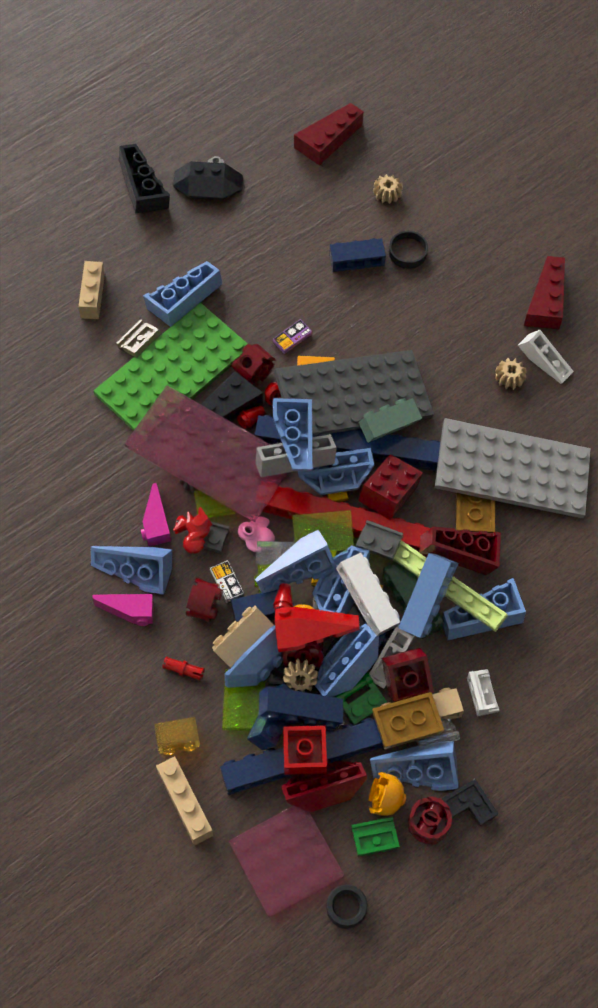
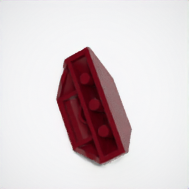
M335 761L327 764L326 774H296L286 784H283L281 789L288 804L308 812H313L351 800L366 781L367 774L361 762Z

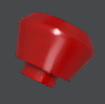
M277 382L270 383L265 389V400L271 406H273V398H282Z

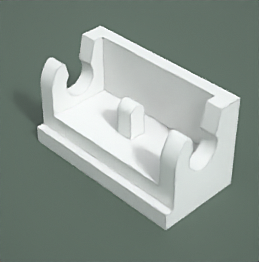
M488 669L469 672L467 681L477 716L499 712Z

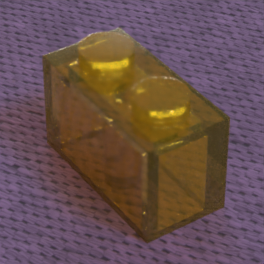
M195 717L154 724L159 754L170 755L174 754L176 750L182 749L184 751H192L200 746Z

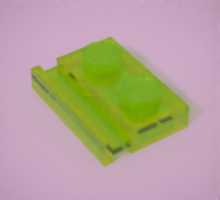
M232 486L194 491L197 515L199 507L203 509L208 518L236 514Z

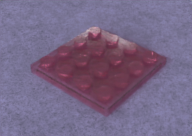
M296 806L286 809L229 840L231 848L269 918L344 877L340 866L311 814Z

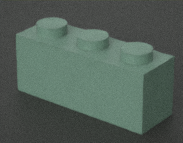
M403 398L396 401L394 406L390 407L388 404L379 408V412L374 413V411H370L364 414V418L359 421V425L367 442L379 439L421 420L422 417L414 399L406 400Z

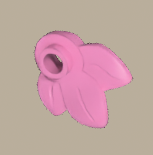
M255 517L250 522H243L238 527V535L242 540H245L249 550L260 553L261 544H269L275 541L273 532L267 528L270 522L269 519ZM245 528H248L251 533H247Z

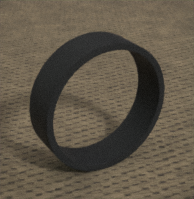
M407 230L401 231L392 237L389 244V257L394 264L402 268L411 269L420 266L426 260L428 243L421 234ZM410 238L420 242L425 249V253L417 260L405 261L393 253L392 246L400 239Z

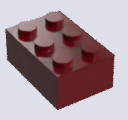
M390 454L363 485L358 501L385 517L392 519L417 489L423 472Z

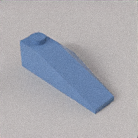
M273 398V419L292 471H312V399Z

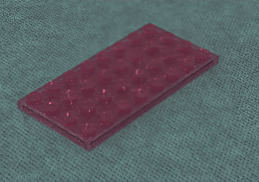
M168 385L125 442V447L253 522L257 520L288 474L287 472L261 477L255 464L256 447L270 444Z

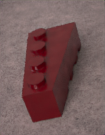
M349 103L294 134V148L320 166L363 125L364 111Z
M547 256L525 318L524 326L560 329L563 319L564 257Z
M432 527L421 535L420 553L427 556L428 553L438 554L459 563L458 566L488 575L500 566L501 532H472L468 529L460 531L455 530V528Z

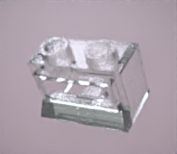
M257 541L255 565L273 564L296 542Z

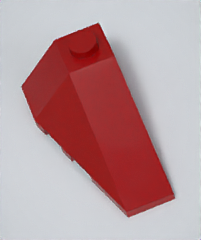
M302 607L275 609L278 652L299 650L305 648V644L316 641L317 644L324 642L323 639L325 637H340L360 630L359 615Z

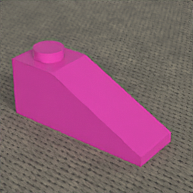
M157 483L152 484L143 518L144 529H141L143 541L147 540L148 547L171 541Z
M152 594L93 595L92 597L96 607L139 626L153 624L154 600Z

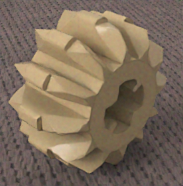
M386 174L384 177L379 176L378 180H375L373 193L376 195L377 200L382 201V204L385 201H388L390 204L391 201L396 202L401 197L403 186L399 178L394 179V175L388 177Z
M507 358L506 362L501 361L495 370V378L499 381V386L505 385L506 389L511 386L514 390L516 386L520 387L526 380V368L522 367V362L516 363V358L513 361Z
M297 659L296 664L290 661L289 667H285L283 681L287 683L286 685L289 688H293V691L301 690V692H305V689L311 691L312 685L317 684L318 672L314 670V664L308 665L307 659L303 663H300V660Z

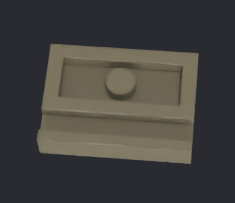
M140 319L116 344L118 348H122L125 352L137 358L161 333L158 328L147 322L144 323Z

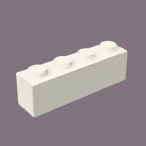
M362 553L342 561L336 569L367 625L370 626L377 636L395 628L400 623L398 612L392 608L389 596L386 592H383L378 577L373 574L368 559L363 557Z

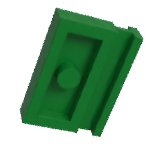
M393 817L351 825L358 857L395 850L400 847Z

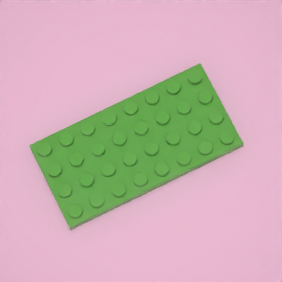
M199 303L155 339L137 358H132L94 390V395L145 440L232 366V363L239 359L243 353V348L248 343L202 303Z

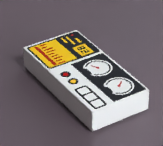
M228 560L210 568L216 583L220 584L221 589H224L222 596L226 603L244 596V592Z

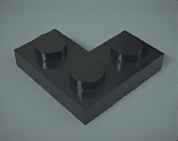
M476 779L471 780L442 798L449 806L452 818L469 809L479 826H482L498 816V812Z

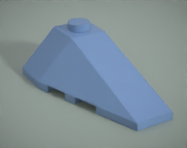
M319 530L296 542L255 580L261 593L277 590L282 583L296 582V584H300L307 578L319 579L337 570V567L326 541Z
M92 546L91 566L109 575L114 574L124 579L123 581L128 584L133 583L145 592L164 594L172 570V550L156 547Z
M454 740L431 742L370 758L373 778L379 779V773L384 772L397 777L401 782L412 783V786L416 787L422 785L431 787V790L436 791L459 788Z

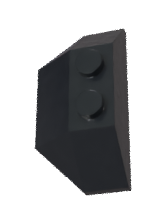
M191 161L175 171L173 187L188 198L224 200L242 191L243 175L226 163Z

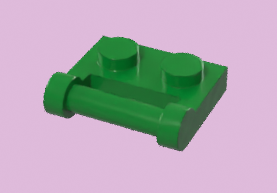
M365 673L352 690L334 696L335 698L343 699V712L353 725L371 715L373 708L388 703L368 673ZM364 686L368 687L369 691L350 704H347L346 698Z

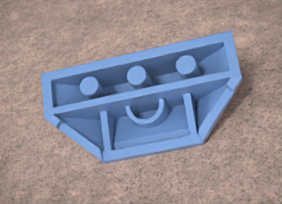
M371 448L336 453L335 464L314 467L312 471H297L298 477L320 495L358 490L374 467Z
M350 546L346 551L334 556L333 559L336 567L342 561L359 553H362L363 557H366L369 561L370 551ZM337 570L319 578L312 592L319 610L347 614L355 603Z
M364 624L360 626V630L343 635L324 657L318 672L317 684L315 685L323 696L333 697L352 690L377 661L379 637L369 625Z
M275 625L264 633L234 663L233 667L225 673L226 687L257 686L262 680L264 681L268 678L270 672L275 667L278 668L283 662V652H278Z

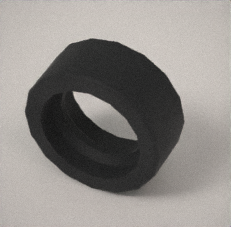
M346 884L338 886L331 892L327 900L326 910L333 924L339 928L349 929L362 923L367 913L368 904L366 896L360 889ZM343 894L353 895L359 902V912L352 919H342L335 912L334 903Z

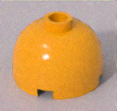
M380 772V778L374 779L370 789L368 801H372V807H369V810L377 815H393L406 802L404 787L397 777Z

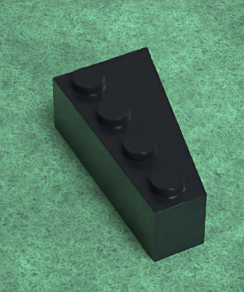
M137 144L119 146L118 160L135 214L169 209L170 194L168 191H165L162 182L155 176L153 168L147 164V159Z
M234 372L184 420L186 432L200 442L218 431L221 426L233 422L240 415V412L263 404V392L237 372Z

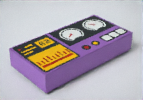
M300 319L273 338V343L285 354L311 336L312 330Z

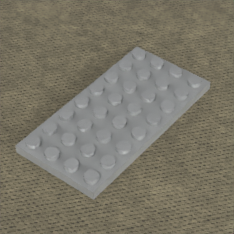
M445 418L442 427L435 488L584 518L591 448Z

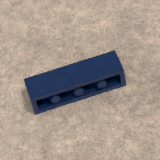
M268 686L259 692V716L266 717V720L269 721L285 720L288 724L304 723V726H326V730H333L343 723V699Z

